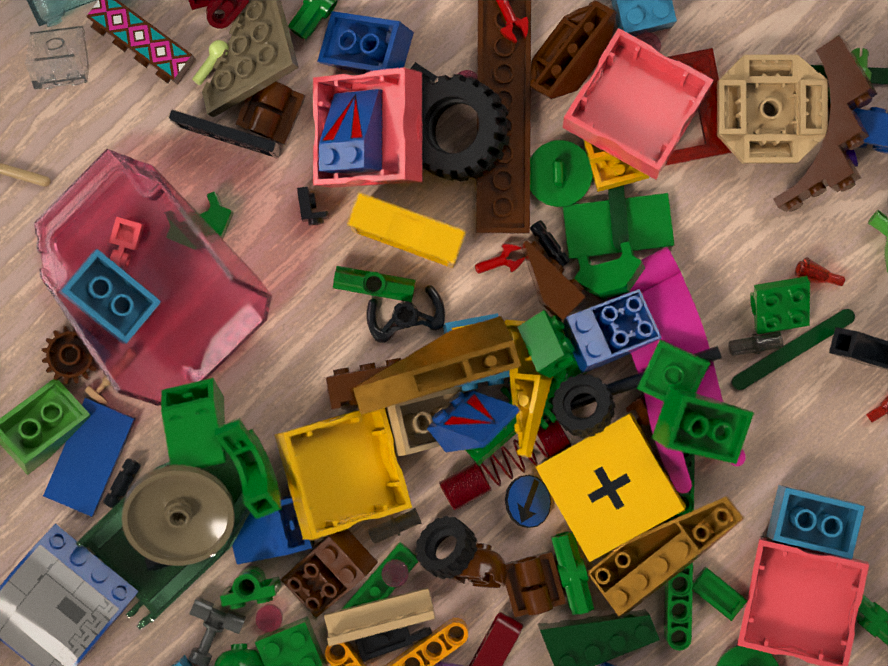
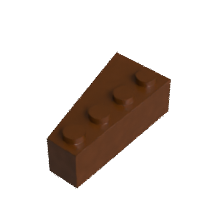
M401 358L385 360L386 366L376 367L375 362L359 365L360 370L349 372V367L333 370L334 375L326 377L331 409H338L346 405H358L353 388L397 363Z

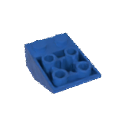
M640 289L567 316L563 321V332L565 337L574 346L575 351L573 355L582 374L609 364L662 338Z
M291 495L280 498L281 510L257 520L248 508L245 507L230 534L237 565L284 556L311 549L314 546V540L303 539Z

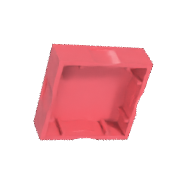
M618 28L600 57L594 74L583 85L565 114L563 128L656 180L707 96L713 79L680 61L665 57L651 45Z
M408 68L371 71L362 75L340 74L313 77V117L315 122L313 185L337 188L422 182V72ZM381 89L382 170L347 174L319 171V142L334 94Z
M760 537L738 646L775 655L794 656L807 663L819 666H848L855 636V623L858 609L862 602L869 563L859 559H849Z

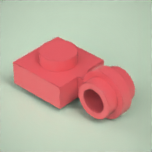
M116 217L109 243L119 245L118 250H113L110 260L121 269H127L131 260V254L127 253V248L138 250L145 224Z

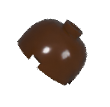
M477 543V552H475L473 560L469 562V566L462 571V574L452 578L454 581L465 584V579H468L476 587L500 588L501 585L504 587L506 584L507 567L501 555L491 550V545Z

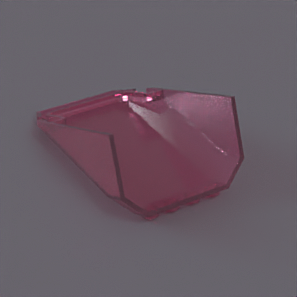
M106 149L34 222L35 234L37 235V252L41 254L42 268L39 269L40 278L118 394L160 406L161 390L206 380L267 321L272 295L259 277L154 166L148 163H143L129 156ZM116 217L145 224L138 250L127 248V253L131 254V260L128 268H122V270L161 301L127 344H122L59 293V290L95 249L101 251L109 259L113 250H118L119 245L109 243Z

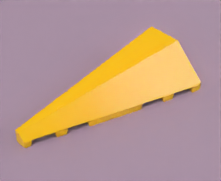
M505 320L521 367L509 370L512 405L520 409L516 415L517 424H514L519 441L517 455L531 458L553 377L548 378L540 374L533 364L518 329V326L526 321Z

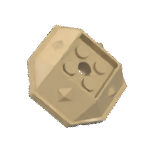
M743 55L717 81V136L742 164H796L825 137L828 128V80L799 55ZM764 104H770L774 108L773 117L767 116L764 113Z

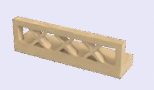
M426 587L324 614L328 630V644L332 646L435 619V611L429 588Z

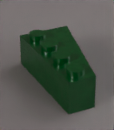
M646 609L630 611L622 616L614 613L607 616H591L584 619H569L555 623L538 624L554 666H596L660 640L651 616Z

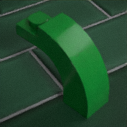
M240 419L215 428V438L229 454L239 473L243 490V503L256 520L281 510L280 493L274 470L262 443L253 429L248 430Z

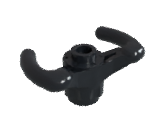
M428 285L425 288V292L435 307L436 313L433 317L418 311L413 303L405 301L395 305L392 318L383 328L378 327L376 320L378 302L376 299H370L366 318L369 331L375 341L385 343L390 340L395 331L419 325L427 326L435 331L441 329L443 324H445L446 313L444 303L437 290L432 285ZM419 316L425 318L426 321H418ZM394 322L398 325L392 327V329L389 328Z

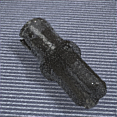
M780 332L766 335L752 334L749 338L730 341L728 343L729 353L733 356L748 353L758 355L761 351L783 348V338Z
M413 508V510L395 518L391 516L390 520L370 528L368 532L372 542L378 543L396 534L400 536V532L422 524L416 509Z

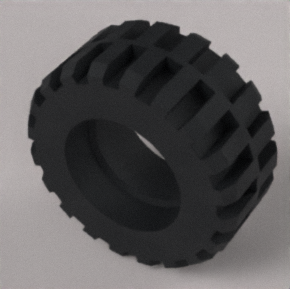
M453 74L452 77L447 75L439 76L438 82L435 83L430 80L424 84L426 90L422 92V168L441 178L451 181L458 180L460 182L468 181L471 177L477 179L483 176L482 172L485 170L490 172L496 167L494 164L495 160L503 158L505 153L502 152L504 145L508 146L510 141L507 131L511 130V122L507 120L506 116L509 113L506 106L501 103L502 99L484 83L470 76L467 78L462 74ZM461 103L467 104L478 114L479 131L477 137L464 151L456 154L448 153L438 145L436 139L437 122L443 112L451 106Z

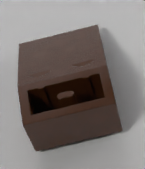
M526 240L521 245L539 303L553 316L557 315L562 321L586 297L581 293L584 288L575 279L568 280L562 274L565 270L554 259L549 262L543 256L545 250L536 241L533 240L530 243Z
M348 529L326 536L280 580L307 610L317 618L363 580L378 561Z

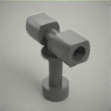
M197 597L189 614L204 620L203 625L207 629L199 648H192L188 659L196 665L209 666L212 658L209 649L216 633L223 632L225 628L239 634L246 616L231 610L225 613L213 608L214 603Z

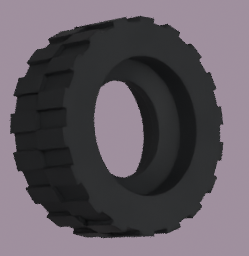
M590 374L571 376L568 380L562 382L554 393L555 397L552 399L554 408L552 409L556 416L555 418L571 435H578L580 437L595 436L596 433L604 431V428L609 426L611 419L614 417V398L606 384H603L598 377L595 378ZM579 394H591L597 402L595 412L586 418L576 417L571 411L573 399Z
M443 516V518L435 519V521L429 523L422 530L417 540V548H415L417 561L420 562L423 568L440 579H451L456 575L462 574V571L469 566V562L475 557L477 539L474 537V532L462 521L453 516ZM454 536L457 543L451 554L444 559L437 558L436 551L440 543L447 537Z

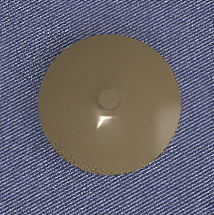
M185 465L166 466L145 474L130 488L123 504L122 525L130 544L146 558L166 565H190L211 557L227 542L234 525V506L227 488L209 472Z

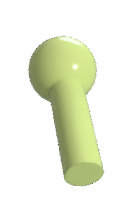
M216 40L211 43L208 58L192 78L195 83L201 85L212 71L217 58L223 54L225 49L229 51L226 42Z

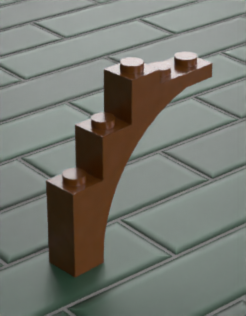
M840 35L816 50L824 66L829 83L831 103L829 123L821 149L808 171L796 185L773 198L777 207L785 212L799 209L803 205V201L811 196L817 197L827 190V186L836 192H845L856 185L855 181L861 178L846 151L860 147L864 143V139L869 137V134L854 109L867 106L873 100L872 98L878 94L850 46Z

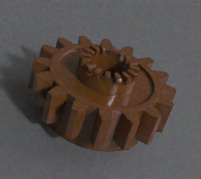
M63 326V333L57 330L53 331L55 337L53 339L46 338L48 347L42 348V352L46 353V358L42 359V363H48L49 365L46 372H55L54 379L58 381L64 377V384H70L72 378L75 384H81L82 376L86 380H90L89 372H98L99 370L95 366V362H102L103 360L97 357V353L101 352L102 348L95 347L94 345L98 338L92 337L89 339L88 337L91 333L89 330H84L81 334L79 326H75L73 331L68 326ZM71 348H75L78 353L76 360L73 362H69L67 358L68 350Z

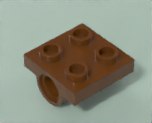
M276 81L245 99L235 125L286 146L306 96Z
M552 551L505 563L507 567L506 588L515 618L527 614L530 616L542 614L556 606L566 604Z

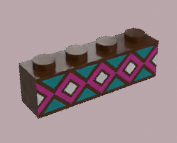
M98 0L86 16L93 22L90 26L93 30L103 37L108 33L114 38L112 43L123 52H126L127 49L131 50L136 54L133 59L145 68L149 64L158 70L155 75L167 84L172 80L178 85L196 61V58L190 52L119 0Z

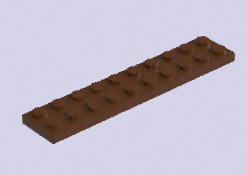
M478 0L477 80L491 88L502 99L501 103L506 106L509 113L506 117L511 122V130L507 131L510 141L509 145H504L502 152L505 153L501 160L497 158L494 162L496 167L490 172L487 170L483 171V176L476 179V233H530L531 0H508L517 18L523 19L526 16L528 18L526 39L522 34V30L513 24L512 33L515 35L517 43L511 42L500 32V29L504 28L507 22L496 0ZM477 114V134H478V131H479V118H478V114Z

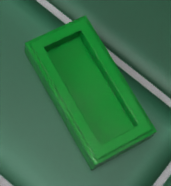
M706 566L693 580V591L730 621L735 618L748 601Z

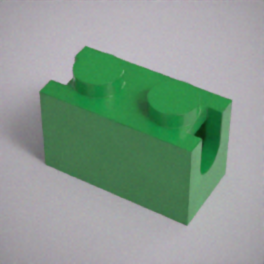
M543 310L518 326L533 364L540 374L551 378L576 362L572 353L575 351L574 346L565 337L562 331L564 329L563 322L557 315L550 317L547 311Z

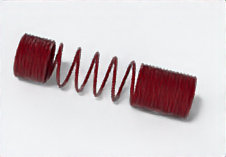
M550 420L546 421L549 427L545 430L539 425L537 435L543 444L545 452L536 440L535 444L547 459L571 447V443L558 420L553 423ZM514 439L513 444L517 452L518 448L516 443L519 445V441ZM501 446L510 475L494 454L490 456L498 482L483 463L478 466L475 461L467 465V467L460 469V471L458 470V472L453 473V475L451 474V476L446 477V479L444 478V480L439 481L440 487L453 510H459V508L461 509L466 504L468 505L473 500L475 501L480 496L482 497V495L492 491L481 466L498 486H501V480L493 458L504 473L513 480V473L505 451L517 467L525 473L526 470L521 456L518 455L522 467L507 448ZM532 451L534 460L532 458H529V460L537 466L538 462L534 451Z

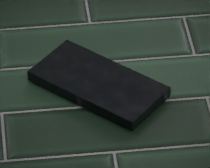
M171 109L169 119L178 128L273 158H279L282 149L274 141Z

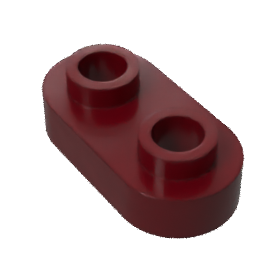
M212 0L206 8L208 23L217 29L228 27L248 4L249 0ZM219 9L224 11L222 14L215 13Z

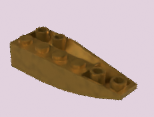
M502 316L447 332L354 387L353 391L360 415L515 369L521 367L512 336Z
M728 496L723 497L623 543L590 569L587 574L617 615L622 616L632 611L674 578L745 518Z

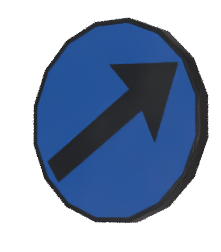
M523 475L511 481L505 495L506 511L510 519L518 526L524 528L538 527L545 522L550 513L551 497L545 483L538 477Z

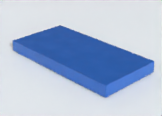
M85 398L82 406L91 417L66 441L43 496L93 517L136 418L92 399Z

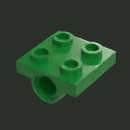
M807 276L754 285V292L750 293V305L757 335L810 326V281Z
M257 566L246 567L235 579L233 586L227 587L220 595L222 607L230 605V609H237L246 606L248 601L256 600L257 604L272 601L281 588L280 577L266 579V575L261 568ZM245 579L251 580L255 587L247 586Z

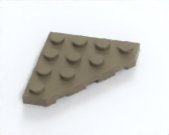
M249 0L242 13L235 18L229 34L232 35L228 42L229 51L225 49L223 54L217 58L213 66L216 69L210 83L206 82L202 91L208 115L213 118L299 68L281 0Z

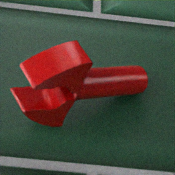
M496 0L507 22L506 26L500 29L501 34L511 42L517 43V39L512 33L514 24L522 30V34L526 39L528 33L527 16L523 19L517 18L508 0Z
M502 244L503 252L500 256L475 264V270L480 274L504 265L509 267L510 273H512L523 263L525 257L517 261L507 260L506 257L509 256L510 252L522 248L517 245Z

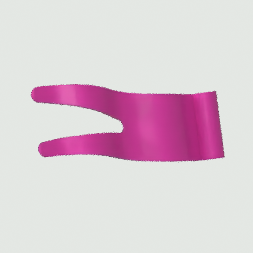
M666 246L643 258L641 261L645 269L629 293L640 289L662 337L661 339L692 354L709 349V343L694 301L668 247ZM622 295L608 298V300H612V299L617 298V297H620V296H622ZM659 340L631 353L638 373L645 371ZM710 362L696 393L723 402L714 362ZM644 393L652 433H654L664 401ZM655 440L660 457L675 489L679 493L689 492L692 488V482L683 452L668 449ZM743 449L737 464L731 463L733 466H741L745 462L746 455Z

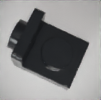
M308 186L297 188L301 220L303 222L308 221V226L324 224V219L329 218L328 211L312 213V209L317 208L315 193H310Z

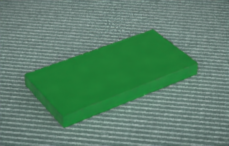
M668 193L625 198L629 243L633 251L675 246ZM609 200L562 207L569 259L578 258V255L586 253L588 257L622 253V250H617L613 246Z

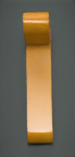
M460 618L449 619L432 631V634L422 638L384 666H406L405 661L410 657L417 658L420 662L419 666L435 665L467 641L468 627L466 622ZM453 626H459L464 632L460 637L454 638L449 635V629ZM349 641L336 644L341 645L345 649V653L341 656L334 655L331 651L332 646L327 644L325 656L331 666H366ZM431 642H438L442 648L437 653H431L428 651L427 645Z

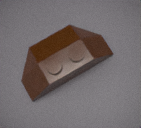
M594 0L589 3V6L579 8L564 16L532 58V80L530 83L532 89L551 100L578 91L599 63L600 57L612 39L616 11Z

